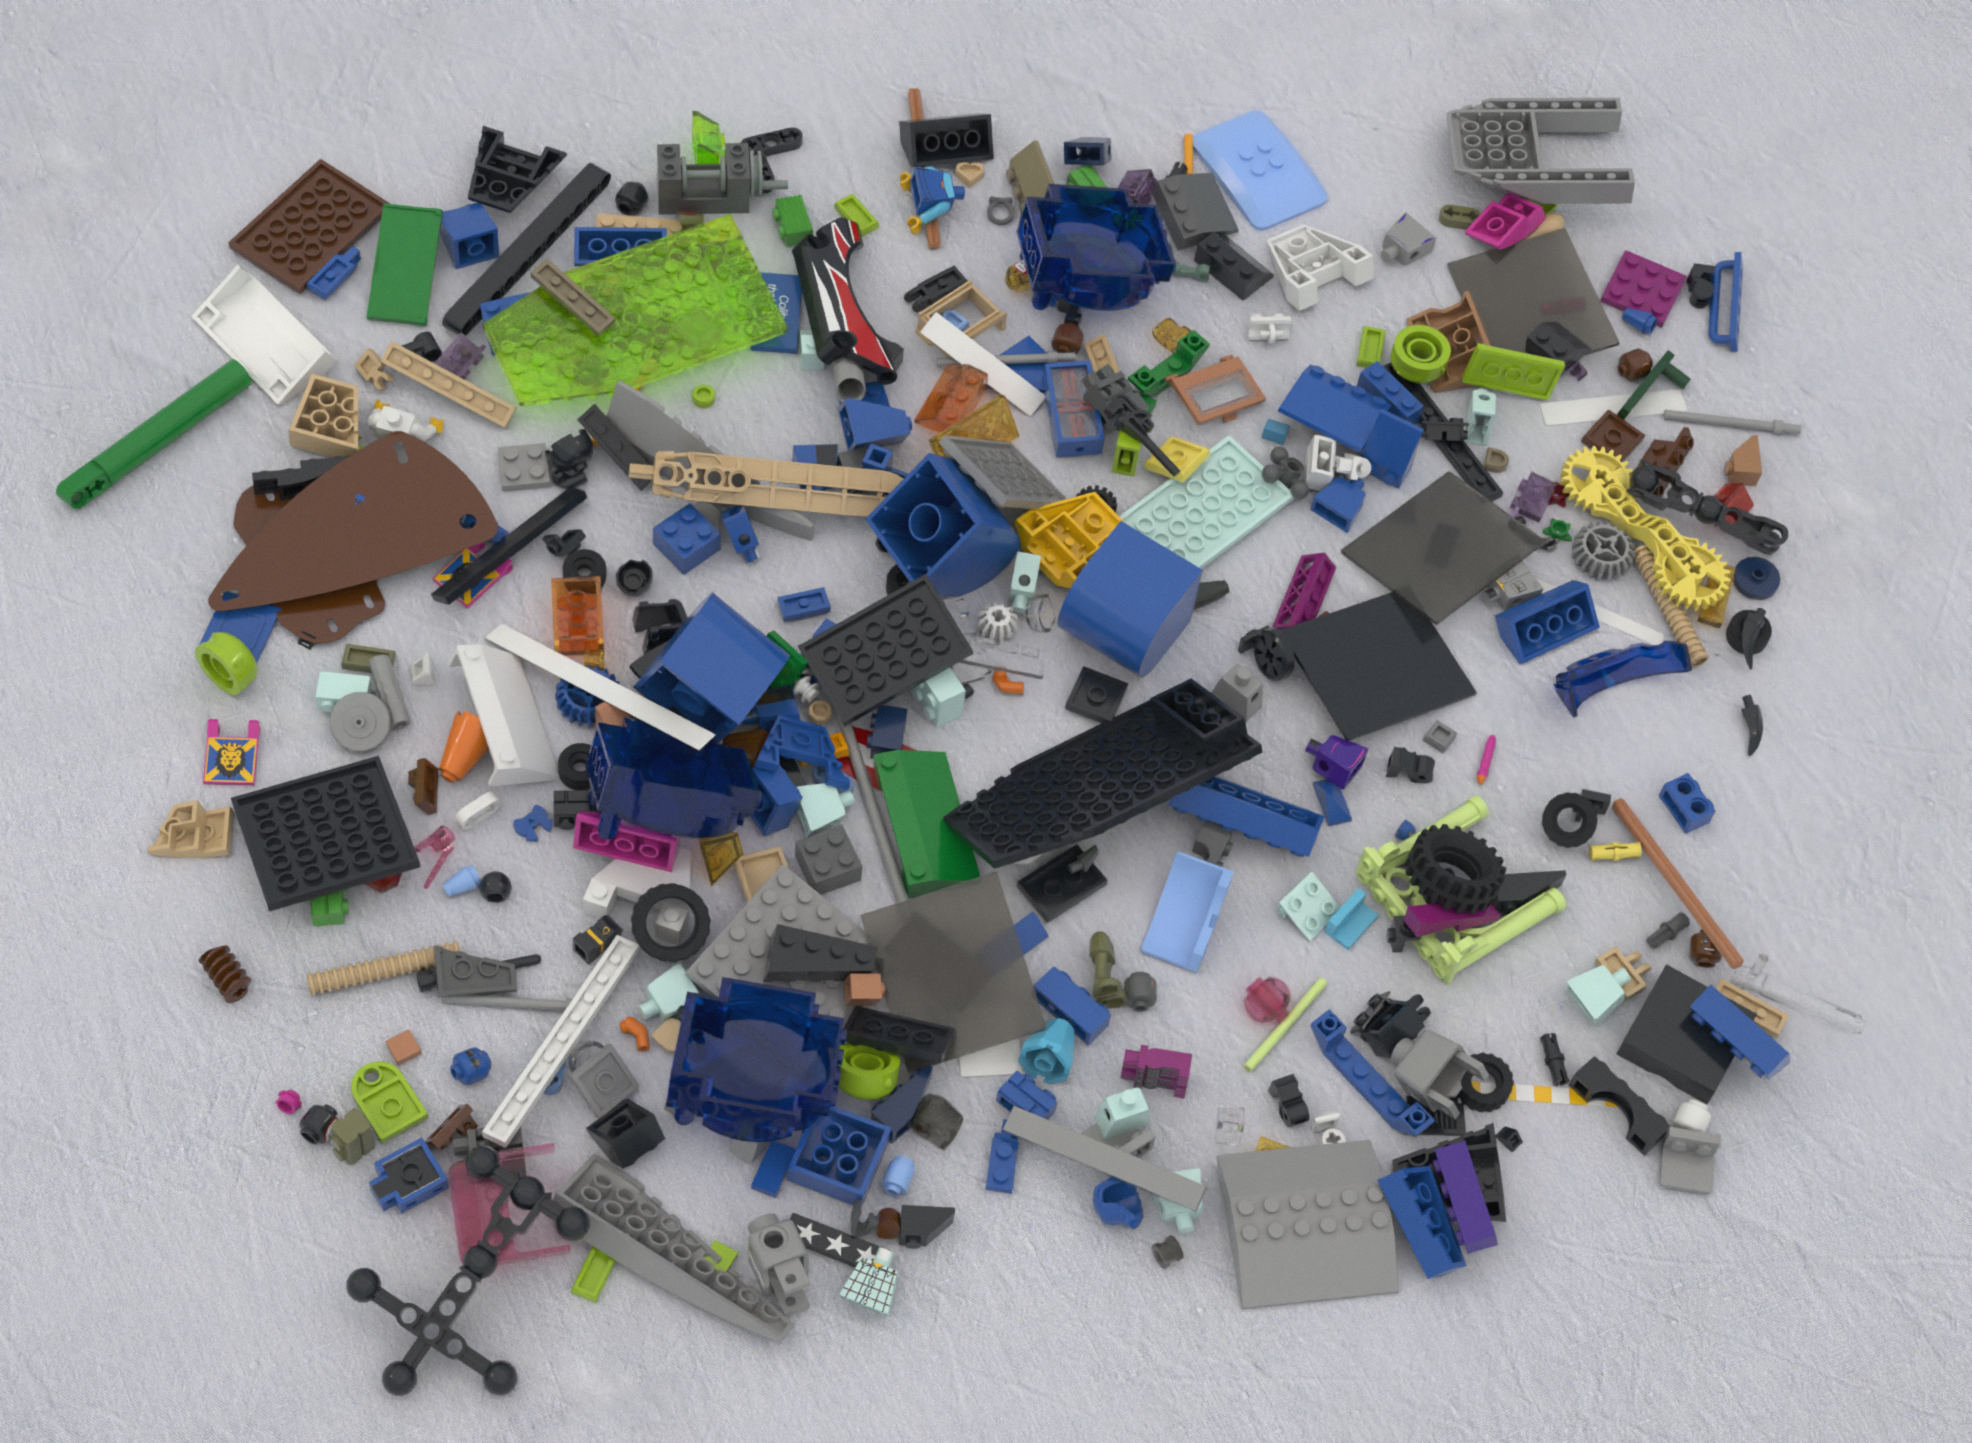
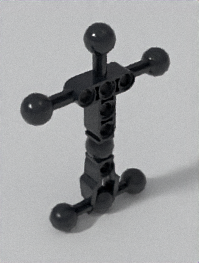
M477 1146L468 1152L465 1159L466 1170L473 1178L478 1180L491 1178L503 1186L504 1190L491 1206L493 1217L483 1234V1241L478 1240L477 1245L470 1247L465 1252L462 1266L459 1268L461 1272L453 1276L428 1313L413 1303H404L382 1288L379 1275L370 1268L354 1270L346 1281V1290L353 1300L359 1303L373 1301L395 1316L397 1322L403 1328L418 1337L402 1361L390 1363L383 1371L382 1384L384 1389L394 1396L406 1395L414 1389L417 1383L416 1368L431 1347L449 1359L461 1361L482 1375L483 1384L491 1394L503 1396L510 1393L518 1382L516 1368L505 1360L491 1362L469 1347L466 1340L452 1330L451 1327L475 1294L477 1283L481 1284L483 1282L482 1279L490 1277L495 1272L497 1257H500L498 1252L503 1251L517 1234H526L540 1212L555 1221L557 1233L568 1241H577L583 1238L590 1228V1219L582 1208L577 1206L562 1207L551 1199L552 1192L545 1193L544 1186L538 1178L533 1176L521 1177L520 1170L512 1173L501 1166L498 1153L489 1146ZM509 1197L517 1208L531 1210L519 1226L513 1224L509 1217H503L499 1214ZM493 1232L503 1234V1242L498 1246H492L488 1242V1238ZM461 1278H469L471 1280V1288L467 1292H459L456 1288L457 1282ZM445 1301L455 1303V1311L449 1316L443 1315L440 1311L441 1305ZM409 1308L416 1311V1319L412 1323H404L402 1320L403 1312ZM430 1324H436L439 1327V1334L434 1339H428L424 1334L425 1328ZM458 1339L462 1343V1349L458 1354L452 1355L448 1352L447 1345L451 1340Z

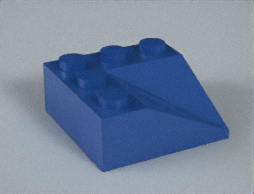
M817 1100L788 1167L787 1181L854 1205L856 1200H861L863 1206L889 1144L892 1127Z

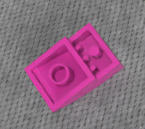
M1507 193L1499 203L1492 201L1466 229L1465 235L1500 250L1524 239L1546 217L1542 206Z

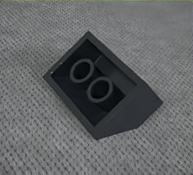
M1212 232L1197 244L1194 261L1198 265H1209V274L1242 301L1274 277L1272 272L1225 234Z

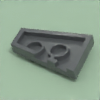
M434 945L433 952L438 998L517 991L515 964L486 957L480 958L468 955L465 952H455Z

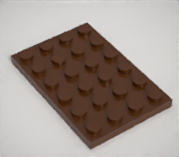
M319 159L228 242L229 248L298 294H301L307 288V282L335 254H344L381 219L383 204L390 203L324 160Z

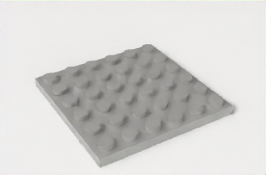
M782 864L691 965L685 975L728 1011L731 1012L732 1009L737 1011L795 1062L808 1071L842 1031L855 1006H845L844 981L821 980L820 982H810V980H796L795 982H784V980H773L772 982H763L771 934L776 925L780 924L878 947L872 974H880L881 982L886 980L899 963L885 953V948Z

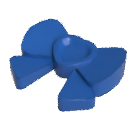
M535 805L531 813L522 819L514 820L513 827L518 835L526 837V841L537 842L538 837L534 831L539 824L545 830L551 832L553 821L548 819V814L544 808Z

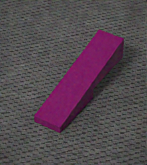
M1435 903L1408 906L1404 922L1416 937H1421L1454 927L1459 932L1498 920L1500 914L1492 904L1487 906L1482 912L1477 908L1475 914H1470L1468 910L1464 909L1461 914L1457 913L1455 908L1450 907L1449 910L1443 909V904Z

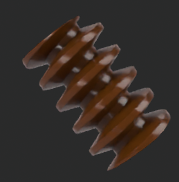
M224 945L210 949L201 955L199 963L202 964L209 978L213 980L219 993L224 996L225 1002L234 1003L239 1001L247 994L248 986L252 982L251 978L245 977V969H240L241 963L234 961L236 957L235 954L229 953V946Z

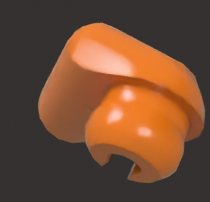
M1002 667L994 670L992 680L1001 692L1023 694L1024 682L1010 681L1006 675L1007 671Z
M626 1017L625 1020L620 1022V1030L623 1033L628 1034L631 1032L635 1036L638 1051L644 1052L650 1049L648 1031L642 1023L634 1017Z

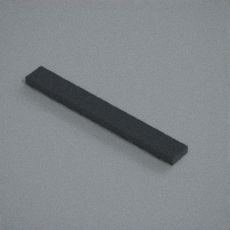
M1392 363L1383 366L1424 405L1419 423L1426 421V417H1440V422H1449L1420 383L1410 382L1401 377L1394 370ZM1442 432V440H1433L1482 505L1502 497L1503 491L1464 440L1463 442L1446 441V432Z
M569 487L432 592L433 600L450 605L586 500L587 495L585 491Z

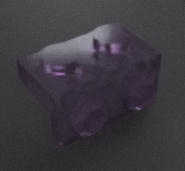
M460 333L434 364L465 380L471 373L468 368L472 364L476 366L484 358L482 352L486 346L482 344L478 348L463 333Z

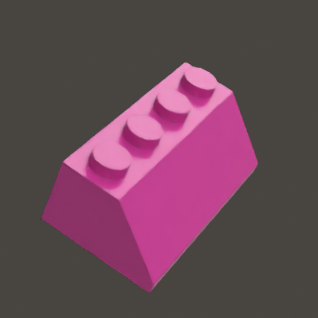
M581 810L576 816L573 848L672 872L679 851L681 834L671 830L651 827L647 824H639L622 818L602 815L598 812Z

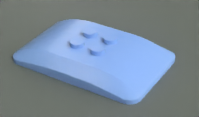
M1250 111L1193 136V150L1209 171L1213 173L1215 179L1250 225L1257 230H1267L1316 209L1327 201V193L1313 171L1287 137L1262 111Z

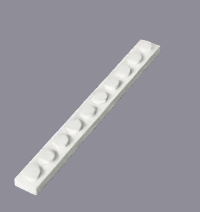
M616 935L483 1129L482 1136L504 1148L508 1146L640 951V946L637 943Z

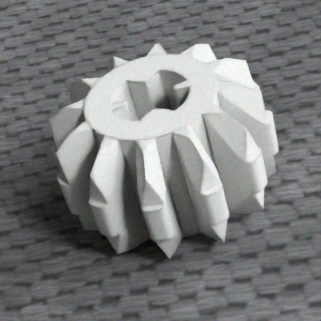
M995 601L991 607L985 604L983 611H980L977 618V628L982 631V637L989 636L991 642L994 639H998L1000 643H1002L1004 638L1010 640L1018 627V616L1013 613V607L1005 608L1004 602L999 606Z

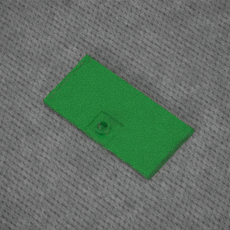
M383 204L367 319L427 326L440 226L443 217L442 209Z

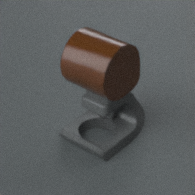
M861 1200L854 1202L851 1212V1234L854 1237L867 1235L871 1232V1229H875L877 1237L882 1239H893L899 1235L900 1214L896 1209L884 1208L879 1211L877 1216L869 1212L866 1221L861 1223L859 1217L862 1214Z

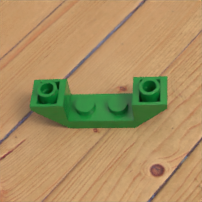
M1193 330L1177 342L1174 354L1151 370L1145 365L1131 374L1128 380L1143 394L1158 396L1170 387L1168 381H1165V377L1176 373L1178 377L1188 374L1209 348L1210 344Z

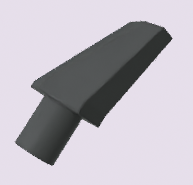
M1096 845L1076 856L1077 861L1068 864L1071 874L1079 870L1088 871L1099 854Z

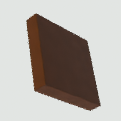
M1608 409L1583 436L1581 442L1589 448L1595 446L1597 451L1604 447L1605 453L1614 450L1613 456L1622 455L1620 461L1624 462L1644 440L1646 435Z

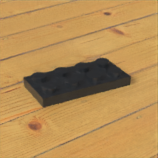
M855 1006L841 1031L840 1041L849 1042L852 1045L871 1047L878 1051H889L904 1057L911 1056L924 1059L930 1063H942L954 1038L955 1028Z

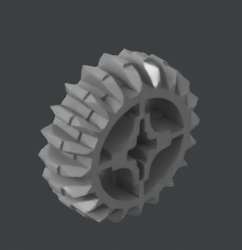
M1600 521L1596 525L1590 522L1587 527L1583 526L1574 537L1571 550L1573 551L1572 558L1576 559L1575 566H1581V572H1589V577L1597 576L1598 581L1602 577L1607 582L1611 577L1617 580L1620 575L1624 576L1629 568L1632 567L1636 553L1634 551L1635 544L1631 543L1632 536H1625L1626 530H1618V525L1610 526L1609 521L1605 525H1602Z

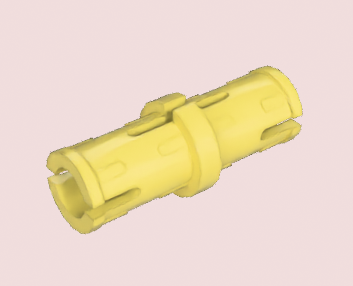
M1611 842V844L1590 845L1589 847L1591 861L1604 859L1619 861V859L1641 858L1642 854L1640 842L1625 844Z

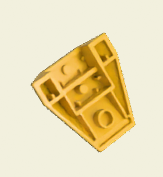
M1096 492L1050 503L1039 509H1030L1016 519L1015 525L1023 552L1040 555V570L1056 586L1071 588L1087 562L1119 522L1124 521Z

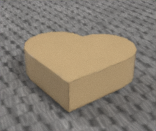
M960 162L956 165L955 176L970 188L984 177L985 169L980 163L969 164L967 162Z
M675 1018L667 1019L651 1035L669 1053H678L683 1048V1039L681 1037L683 1034L682 1024Z

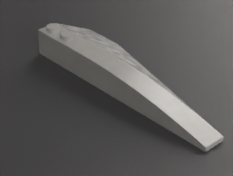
M621 380L617 382L607 417L650 465H653L654 456L659 451H674V453L700 452L724 455L713 445L707 447L704 440L695 431L689 433L681 426L682 421L676 416L671 419L664 413L665 408L658 402ZM687 457L671 460V462H680L686 470L689 469L690 463ZM666 467L660 469L659 474L670 480L672 476L671 470ZM716 472L708 474V482L712 485H717L720 480L719 475ZM739 474L732 476V484L735 487H741L744 482L742 476ZM751 480L750 484L760 485V482ZM682 482L680 486L687 489L688 484ZM715 503L726 509H730L732 507L737 506L732 504ZM744 506L751 520L809 541L814 537V524L796 510Z

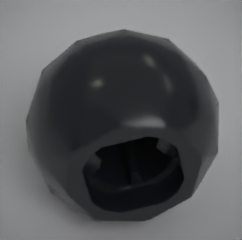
M492 871L481 879L479 888L484 899L488 902L499 903L509 897L512 885L507 875L500 871Z

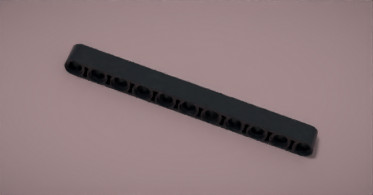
M588 163L446 312L442 325L461 337L468 335L483 319L480 303L503 298L604 191L611 180V174L593 163Z

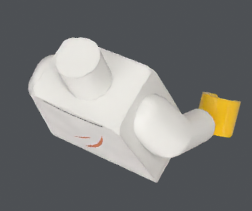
M378 399L368 418L369 426L375 428L376 439H380L394 431H402L425 442L435 433H442L444 419L438 420L436 417H430L429 425L424 427L414 414L391 408L389 403H381ZM400 441L394 443L395 445L404 447L403 443Z

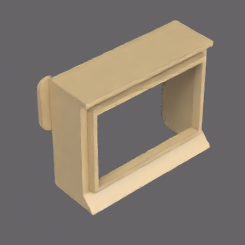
M969 280L919 313L916 334L928 345H934L935 343L925 337L920 331L935 312L942 316L944 311L952 310L967 299L987 316L963 332L972 340L994 325L1001 331L1005 330L1007 313L1001 312L972 284V280ZM938 347L947 357H952L944 350H942L940 347Z

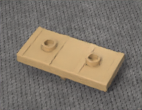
M781 846L732 858L746 903L751 900L782 864L788 867Z

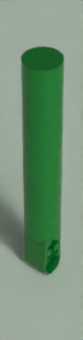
M231 359L61 481L57 486L56 495L72 508H82L251 386L252 381L249 374L238 361Z

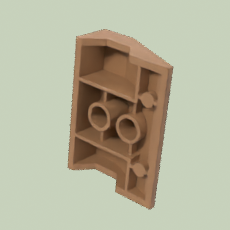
M1469 291L1464 292L1460 302L1443 310L1429 308L1406 319L1409 326L1425 325L1438 330L1447 338L1450 344L1451 353L1444 374L1430 382L1434 393L1475 386L1462 383V375L1477 343L1493 345L1476 302Z

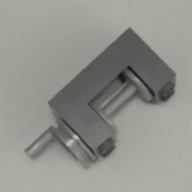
M725 143V156L720 157V164H686V158H680V144H657L659 215L676 214V209L699 210L701 214L749 213L750 197H754V192H758V196H762V190L788 189V180L763 181L761 151H757V155H753V151L748 150V143Z

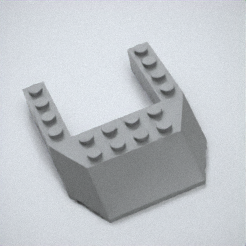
M1488 98L1482 100L1480 105L1473 107L1470 104L1462 109L1449 111L1446 116L1454 173L1496 190L1542 204L1632 203L1635 186L1632 168L1543 169L1538 133L1619 132L1622 115L1620 98Z

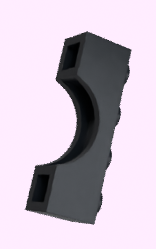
M1595 1056L1574 1074L1569 1083V1086L1587 1103L1603 1100L1618 1106L1628 1121L1626 1139L1644 1156L1662 1141L1668 1128L1671 1127L1662 1115L1657 1114L1644 1098L1634 1093L1623 1079H1619L1606 1063L1600 1061Z

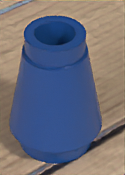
M1629 307L1626 308L1622 316V320L1642 334H1651L1658 321V318L1654 317L1653 313Z

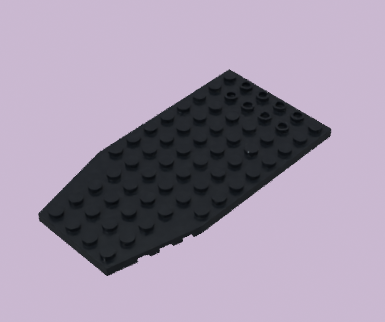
M1190 678L1114 717L1112 722H1103L1017 764L1010 769V775L1007 777L1000 776L994 781L995 785L989 790L982 789L976 793L977 797L975 800L965 801L943 818L952 832L996 869L1103 834L1105 831L1125 823L1127 820L1163 802H1167L1169 799L1263 753L1262 745L1248 735L1245 718Z

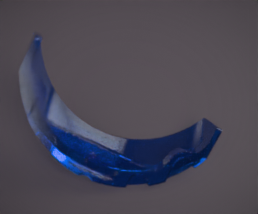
M1663 641V643L1658 645L1637 643L1631 644L1626 649L1619 650L1613 648L1570 664L1567 666V672L1558 673L1555 677L1554 689L1572 717L1575 718L1578 716L1577 710L1585 700L1607 688L1639 678L1692 671L1688 646L1686 643L1677 641Z

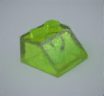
M692 111V146L695 164H720V157L725 156V150L722 149V146H725L724 133H720L718 123L698 111Z

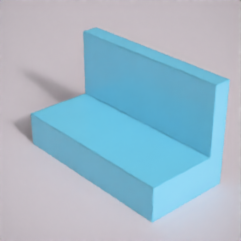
M1360 888L1328 920L1325 929L1326 934L1347 950L1353 946L1379 916L1363 903L1367 893Z

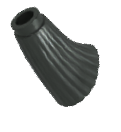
M1225 580L1200 582L1193 610L1211 604L1228 594L1229 586Z

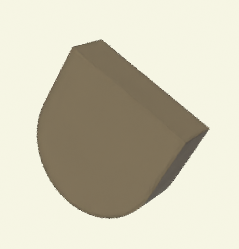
M1488 447L1484 468L1494 473L1505 471L1509 463L1508 455L1502 450Z

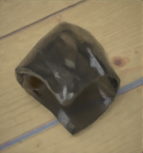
M928 1093L919 1102L910 1127L922 1138L928 1140L939 1149L945 1150L956 1137L964 1117L946 1098Z

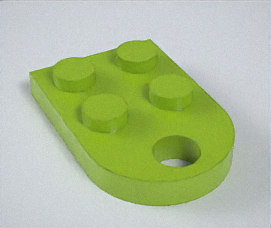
M383 1061L371 1062L361 1067L354 1075L351 1083L353 1099L364 1117L371 1123L374 1133L382 1144L429 1118L424 1106L396 1066ZM374 1072L379 1075L378 1080L375 1082H367L364 1079L368 1073Z

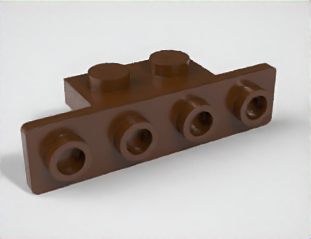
M1683 427L1675 442L1654 439L1641 460H1647L1655 466H1661L1677 472L1694 445V439L1689 428ZM1659 478L1658 487L1652 494L1662 497L1669 483Z

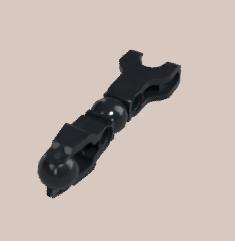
M1640 460L1641 466L1634 469L1630 474L1629 482L1631 488L1626 490L1629 495L1641 498L1643 502L1659 510H1665L1668 507L1683 513L1689 512L1690 516L1694 514L1701 523H1714V527L1718 525L1722 531L1742 540L1747 546L1763 554H1774L1788 539V529L1783 524L1767 517L1753 515L1737 507H1727L1728 504L1725 503L1723 505L1716 496H1703L1704 493L1701 492L1699 494L1696 489L1682 482L1679 473L1661 466H1655L1647 460ZM1659 478L1672 485L1667 491V499L1652 494L1658 487ZM1682 496H1689L1692 499V504L1684 503ZM1725 515H1731L1735 519V524H1729L1725 520ZM1772 530H1778V531H1780V533H1781V539H1780V536H1779L1777 533L1773 532ZM1764 544H1767V545H1770V546H1773V547L1768 548V547H1766Z

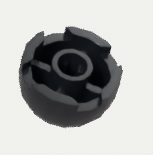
M586 429L579 430L580 435L575 437L572 434H568L551 445L552 451H545V455L554 468L561 469L563 472L574 470L577 474L588 467L586 463L592 458L594 451L593 443Z

